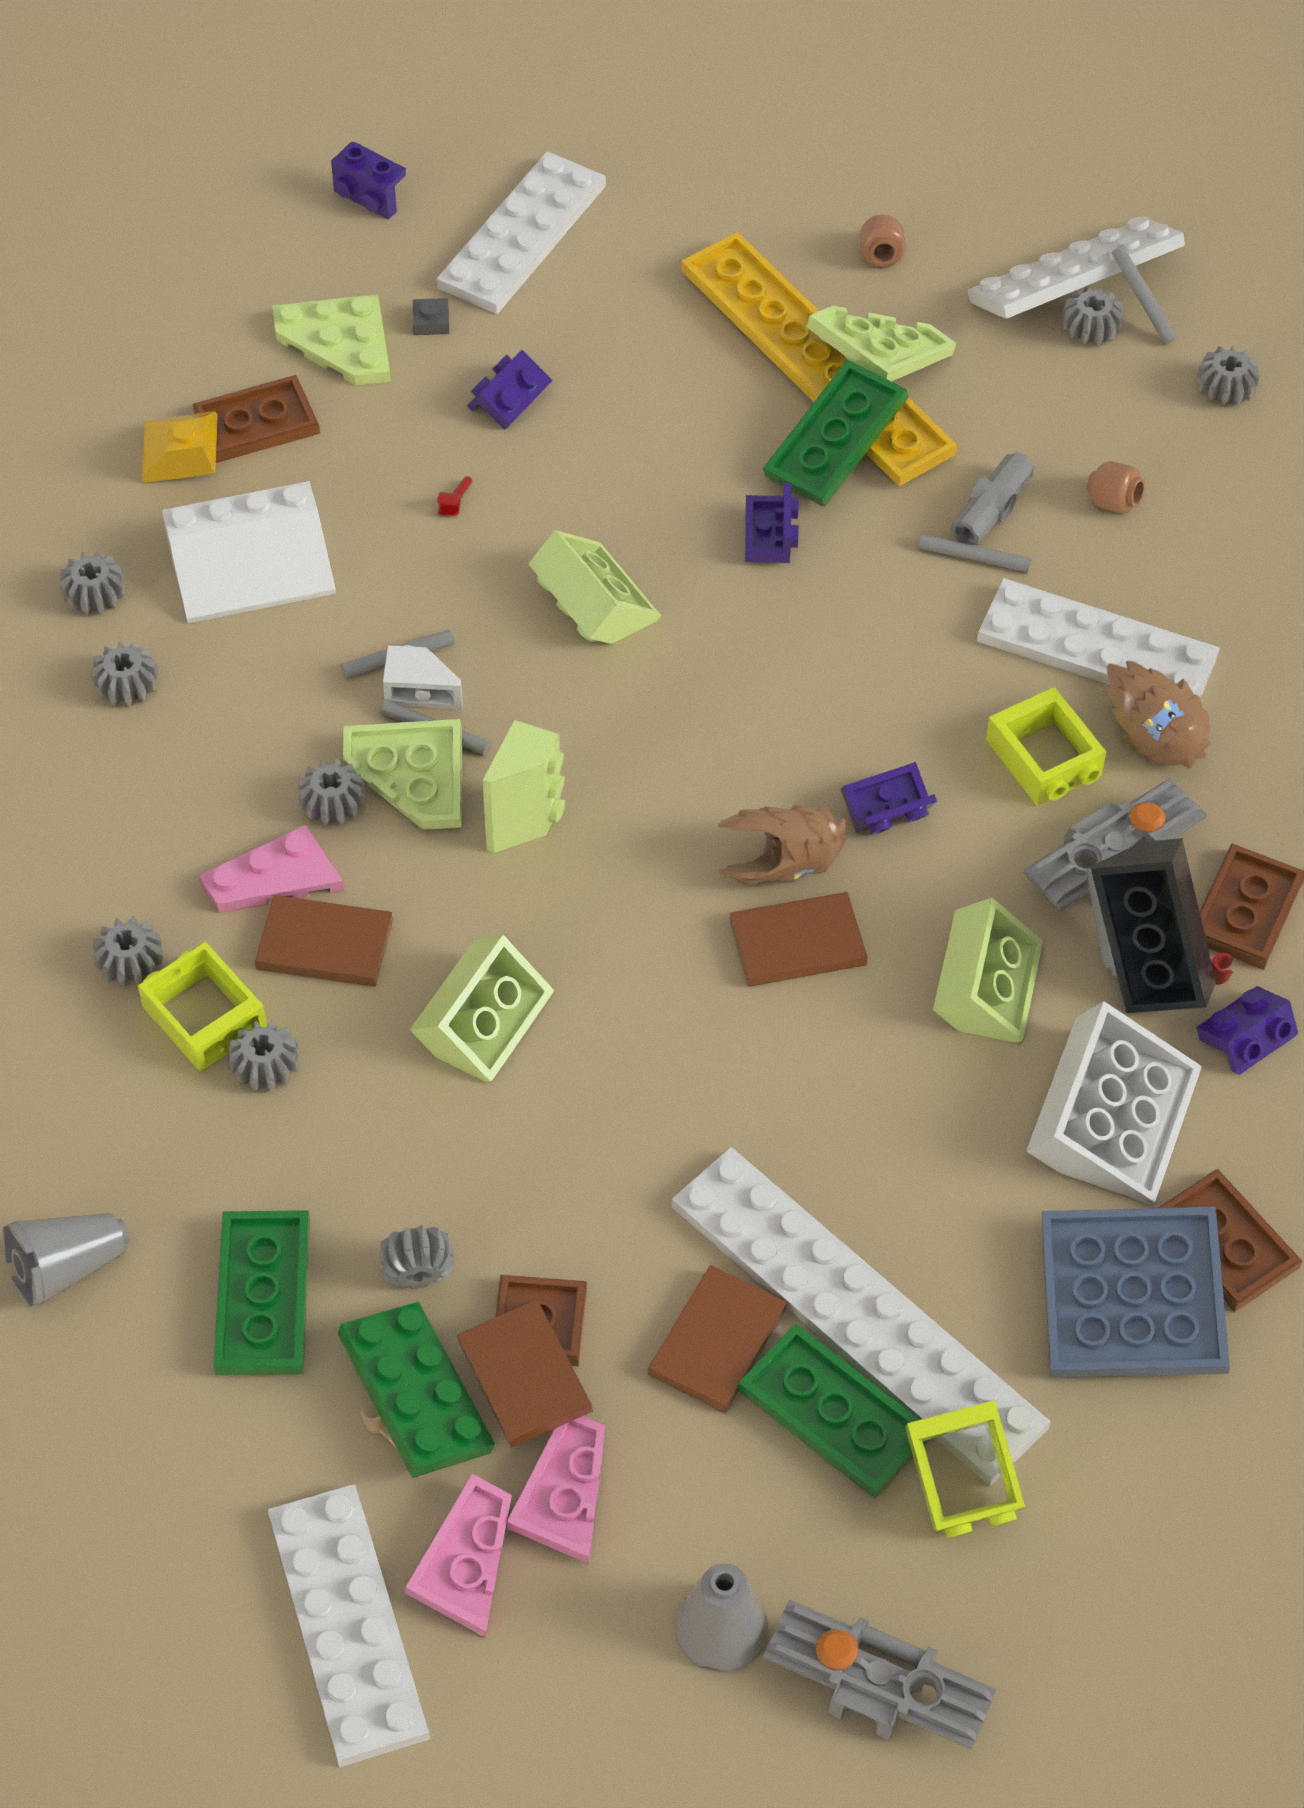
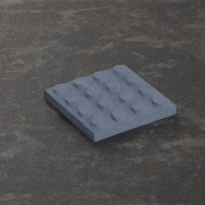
M1216 1207L1042 1211L1050 1378L1229 1373L1230 1366Z

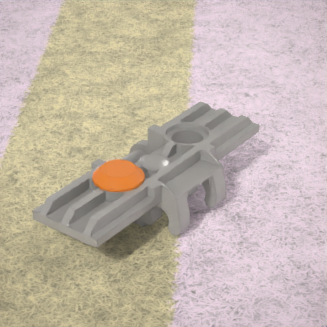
M1168 778L1129 804L1126 801L1121 805L1110 802L1070 827L1064 836V845L1024 869V874L1061 911L1090 893L1087 881V868H1092L1094 864L1141 842L1174 839L1205 819L1207 814L1171 778ZM1079 857L1084 868L1079 867L1074 860Z
M789 1599L763 1658L834 1689L835 1691L828 1710L829 1715L841 1720L847 1709L875 1720L877 1725L876 1736L888 1741L898 1717L972 1750L996 1689L935 1663L937 1650L928 1647L925 1651L868 1626L869 1621L861 1617L853 1627ZM862 1643L915 1666L917 1669L913 1671L906 1670L858 1648ZM924 1684L932 1686L936 1691V1697L929 1703L917 1702L912 1698L911 1694L921 1692Z

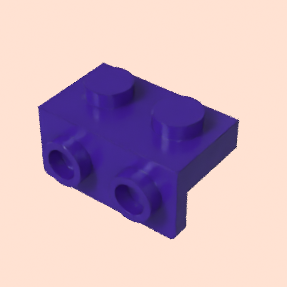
M350 142L331 160L334 191L340 196L362 205L370 212H375L386 219H390L397 212L395 185L406 176V168L356 142Z
M523 350L513 359L506 354L492 369L497 375L491 381L485 376L470 391L475 397L468 403L467 407L472 411L480 404L505 430L553 380Z
M784 483L783 496L746 495L745 562L790 563L791 548H798L799 525H791V519H798L799 497H791V483Z
M916 762L845 785L840 789L856 833L868 829L871 835L884 832L893 827L892 821L905 817L907 823L928 816L929 812L927 809L937 803L935 794L928 796Z
M1259 986L1246 991L1240 998L1222 1010L1215 1012L1209 1019L1196 1027L1199 1040L1227 1053L1231 1071L1238 1075L1298 1034L1290 1000Z

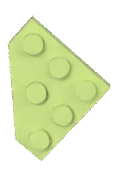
M378 294L272 306L276 340L286 347L292 345L304 352L305 358L326 370L329 367L343 374L344 380L355 386L391 382Z
M831 306L811 314L806 325L823 342L830 344L842 353L846 359L891 382L952 356L957 344L931 324L916 322L915 328L896 324L895 317L868 312L867 317L862 318L847 315V308Z
M460 719L344 726V765L352 764L356 774H361V778H363L366 785L422 830L462 827V725Z

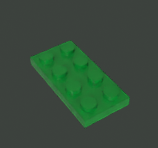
M847 359L763 467L765 476L783 486L784 483H791V490L825 507L909 398L907 389Z
M309 1210L222 1212L213 1364L215 1375L304 1374L310 1232Z
M419 1301L341 1323L337 1334L412 1478L492 1452L495 1443Z
M796 1323L738 1383L739 1392L874 1499L913 1458L905 1426L907 1423L920 1419ZM929 1440L923 1441V1444L925 1445Z

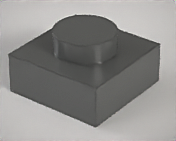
M448 298L413 299L414 335L449 334Z

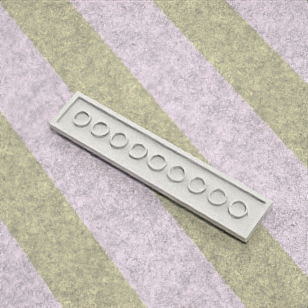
M732 1147L672 1198V1208L768 1293L786 1301L787 1309L864 1377L921 1420L995 1400L1013 1464L1049 1429L1051 1421ZM986 1424L935 1438L989 1487L1000 1477Z

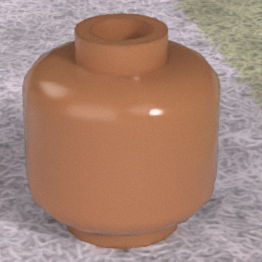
M876 215L866 220L861 227L859 234L861 253L868 263L883 268L899 262L904 255L906 243L903 227L897 219L889 215Z
M1108 461L1101 464L1097 471H1093L1090 474L1087 490L1091 493V499L1095 506L1122 514L1131 511L1134 507H1138L1145 494V481L1141 478L1139 470L1135 467Z

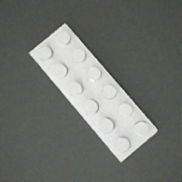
M547 151L437 277V289L497 315L606 187V176Z
M1135 217L1128 221V225L1118 229L1103 230L1096 238L1088 241L1073 242L1064 251L1044 254L1039 258V261L1032 264L1017 265L1012 267L1009 273L1000 277H988L981 280L980 285L968 289L969 301L978 307L1007 319L1122 272L1111 254L1113 250L1124 245L1136 266L1185 246L1183 232L1168 227L1167 224H1160L1149 220L1148 217Z
M1003 578L977 636V642L1106 684H1110L1106 669L1109 663L1127 668L1126 661H1133L1148 670L1152 668L1161 672L1174 683H1178L1184 678L1193 694L1198 695L1200 699L1220 650V647Z
M349 1485L268 1509L273 1533L339 1767L430 1740L429 1730L356 1485Z

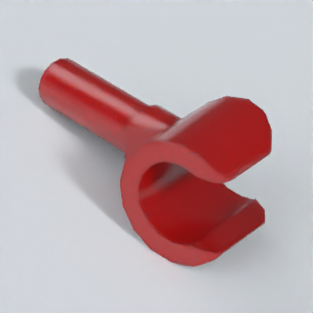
M469 476L463 478L453 493L439 492L437 503L440 504L438 514L457 516L459 514L461 498L472 483V479Z
M1218 953L1211 961L1217 985L1228 981L1233 973L1232 970H1224L1230 967L1233 962V957L1230 954Z

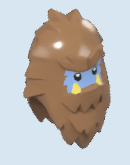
M1126 661L1127 668L1111 663L1106 666L1110 684L1105 683L1103 687L1114 705L1112 710L1115 718L1125 730L1120 739L1122 742L1136 747L1137 753L1150 757L1149 761L1156 764L1172 766L1182 764L1191 768L1195 759L1206 757L1204 749L1210 746V741L1207 739L1210 732L1208 712L1203 709L1200 697L1193 694L1184 678L1178 683H1174L1161 672L1152 668L1148 670L1133 661Z
M794 805L791 809L765 806L759 810H739L738 814L720 821L718 827L732 828V830L765 831L766 847L763 854L754 861L729 865L727 868L719 869V873L737 879L741 883L756 885L768 880L771 882H795L802 874L826 872L848 839L847 835H845L846 818L842 817L836 821L832 814L822 806H819L818 810Z

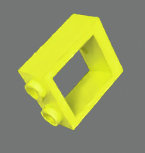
M1055 687L989 717L986 734L987 743L1036 806L1049 800H1058L1068 791L1080 785H1090L1102 776L1106 750ZM1051 724H1055L1079 756L1043 772L1020 743L1019 739Z
M206 941L194 949L186 950L176 961L160 971L152 972L138 985L143 1009L199 1072H202L230 1053V1040L238 1039L237 1033L239 1028L251 1031L254 1021L260 1027L267 1026L264 1005ZM208 976L235 1008L190 1036L163 1004Z
M995 1400L907 1423L905 1429L934 1533L945 1530L946 1537L951 1538L973 1532L971 1525L973 1522L989 1519L990 1526L992 1527L1017 1520L1015 1511L1025 1508V1504ZM986 1424L1007 1501L944 1517L923 1441Z

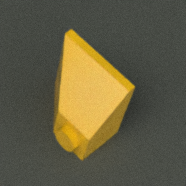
M216 411L146 420L142 468L143 482L151 483L215 474L218 416Z

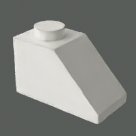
M388 645L383 678L385 700H390L404 707L462 710L461 679L428 648L411 645Z

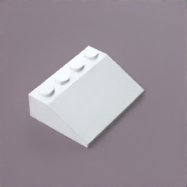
M310 481L162 510L167 542L188 624L336 594L318 509Z
M1103 1001L1076 1017L1026 1152L1061 1174L1151 1205L1156 1201L1202 1066Z

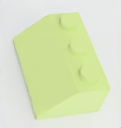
M554 530L528 564L537 574V582L555 596L558 600L556 603L557 607L563 613L573 618L578 625L577 631L590 642L597 640L613 644L657 622L661 617V614L600 542Z
M514 720L482 780L487 851L496 853L545 836L553 821L559 822L565 808V800L561 799L565 778L560 775L564 753L560 752L559 734Z
M993 898L955 910L933 1011L959 1032L1014 1043L1022 1042L1043 940Z
M504 935L474 939L410 1028V1031L436 1058L486 1083L491 1082L554 990Z

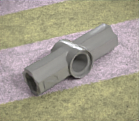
M1019 452L1007 454L989 478L983 476L978 480L971 492L969 503L951 525V533L955 535L958 542L979 545L997 521L1004 522L1014 508L1018 494L1034 475L1035 467L1030 463L1026 455Z

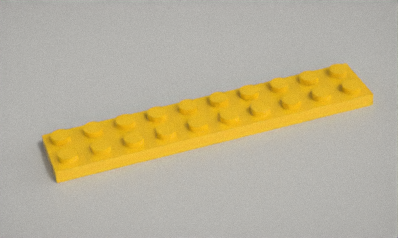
M738 231L681 261V271L814 402L847 360L842 353L830 344L823 342L818 335L806 327L809 316L819 312V310ZM908 398L866 452V455L900 487L955 456L958 445Z

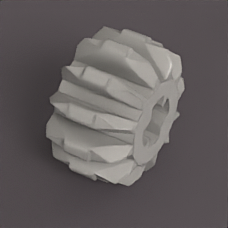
M1086 286L1083 292L1073 291L1072 296L1066 300V304L1063 307L1064 330L1070 333L1071 340L1082 339L1084 345L1088 341L1094 342L1097 346L1103 340L1112 342L1113 337L1116 333H1119V329L1122 327V302L1115 299L1114 292L1103 293L1102 287L1097 291H1092L1088 286Z
M1234 345L1230 350H1225L1218 346L1215 352H1207L1197 372L1200 393L1208 394L1209 402L1220 400L1223 407L1227 402H1232L1238 406L1242 399L1250 400L1260 379L1257 359L1249 358L1247 350L1242 352L1235 351Z
M97 551L92 557H87L82 552L80 560L68 559L67 568L61 569V595L65 601H68L72 611L82 609L87 616L92 610H97L102 615L104 607L116 608L117 599L123 597L125 590L123 571L119 565H116L112 556L103 558L99 551Z
M119 641L117 648L111 649L105 646L103 655L94 656V668H92L91 678L101 699L109 698L113 706L121 701H125L130 708L132 700L138 699L145 702L146 693L155 692V680H157L158 669L148 649L140 650L136 642L129 647H125Z
M338 758L332 765H327L321 759L318 769L307 767L305 777L299 778L298 790L300 795L298 798L300 807H302V810L307 811V816H309L311 821L321 818L325 827L331 820H337L342 825L345 820L344 816L356 818L358 807H362L365 801L363 791L364 780L361 778V774H356L352 764L342 767Z
M132 916L128 923L122 924L116 918L113 928L102 926L100 931L101 937L94 939L93 949L95 956L93 958L95 966L99 971H103V976L108 982L118 978V982L122 987L125 986L128 980L132 979L140 984L143 975L155 972V966L162 964L161 937L158 935V932H153V928L148 921L138 925V921Z
M271 1020L266 1027H260L254 1021L251 1031L239 1028L237 1033L238 1039L230 1040V1058L228 1063L230 1070L236 1074V1079L240 1085L250 1082L251 1088L255 1092L261 1085H267L273 1092L276 1081L288 1084L290 1079L289 1073L297 1072L299 1066L297 1058L299 1048L295 1039L291 1038V1032L287 1027L277 1030L276 1024Z
M422 1225L413 1229L406 1227L404 1231L392 1232L388 1238L381 1241V1271L384 1273L385 1281L393 1283L395 1287L409 1286L411 1289L416 1286L427 1287L432 1282H441L443 1277H447L452 1273V1244L449 1242L448 1234L440 1231L439 1228L431 1227L426 1229Z

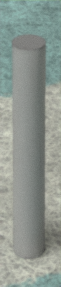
M1124 245L1113 250L1111 254L1165 345L1170 343L1177 336Z
M921 534L918 545L919 549L1028 573L1031 558L925 534Z
M446 630L399 646L426 647L430 651H434L454 644L451 631ZM387 650L341 664L345 679L384 667Z
M387 699L383 702L380 710L381 714L400 722L436 720ZM462 730V747L485 756L490 748V741Z

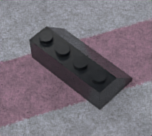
M1183 838L1141 842L1094 864L1091 868L1126 1013L1206 1008L1216 980Z

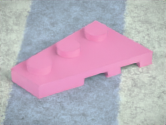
M306 825L199 875L200 885L218 913L265 905L273 898V895H293V898L309 897L308 892L329 888L331 893L344 890L342 878Z
M582 1416L553 1430L507 1520L508 1530L590 1564L605 1441L604 1424Z
M472 1474L410 1578L404 1593L485 1638L512 1495Z

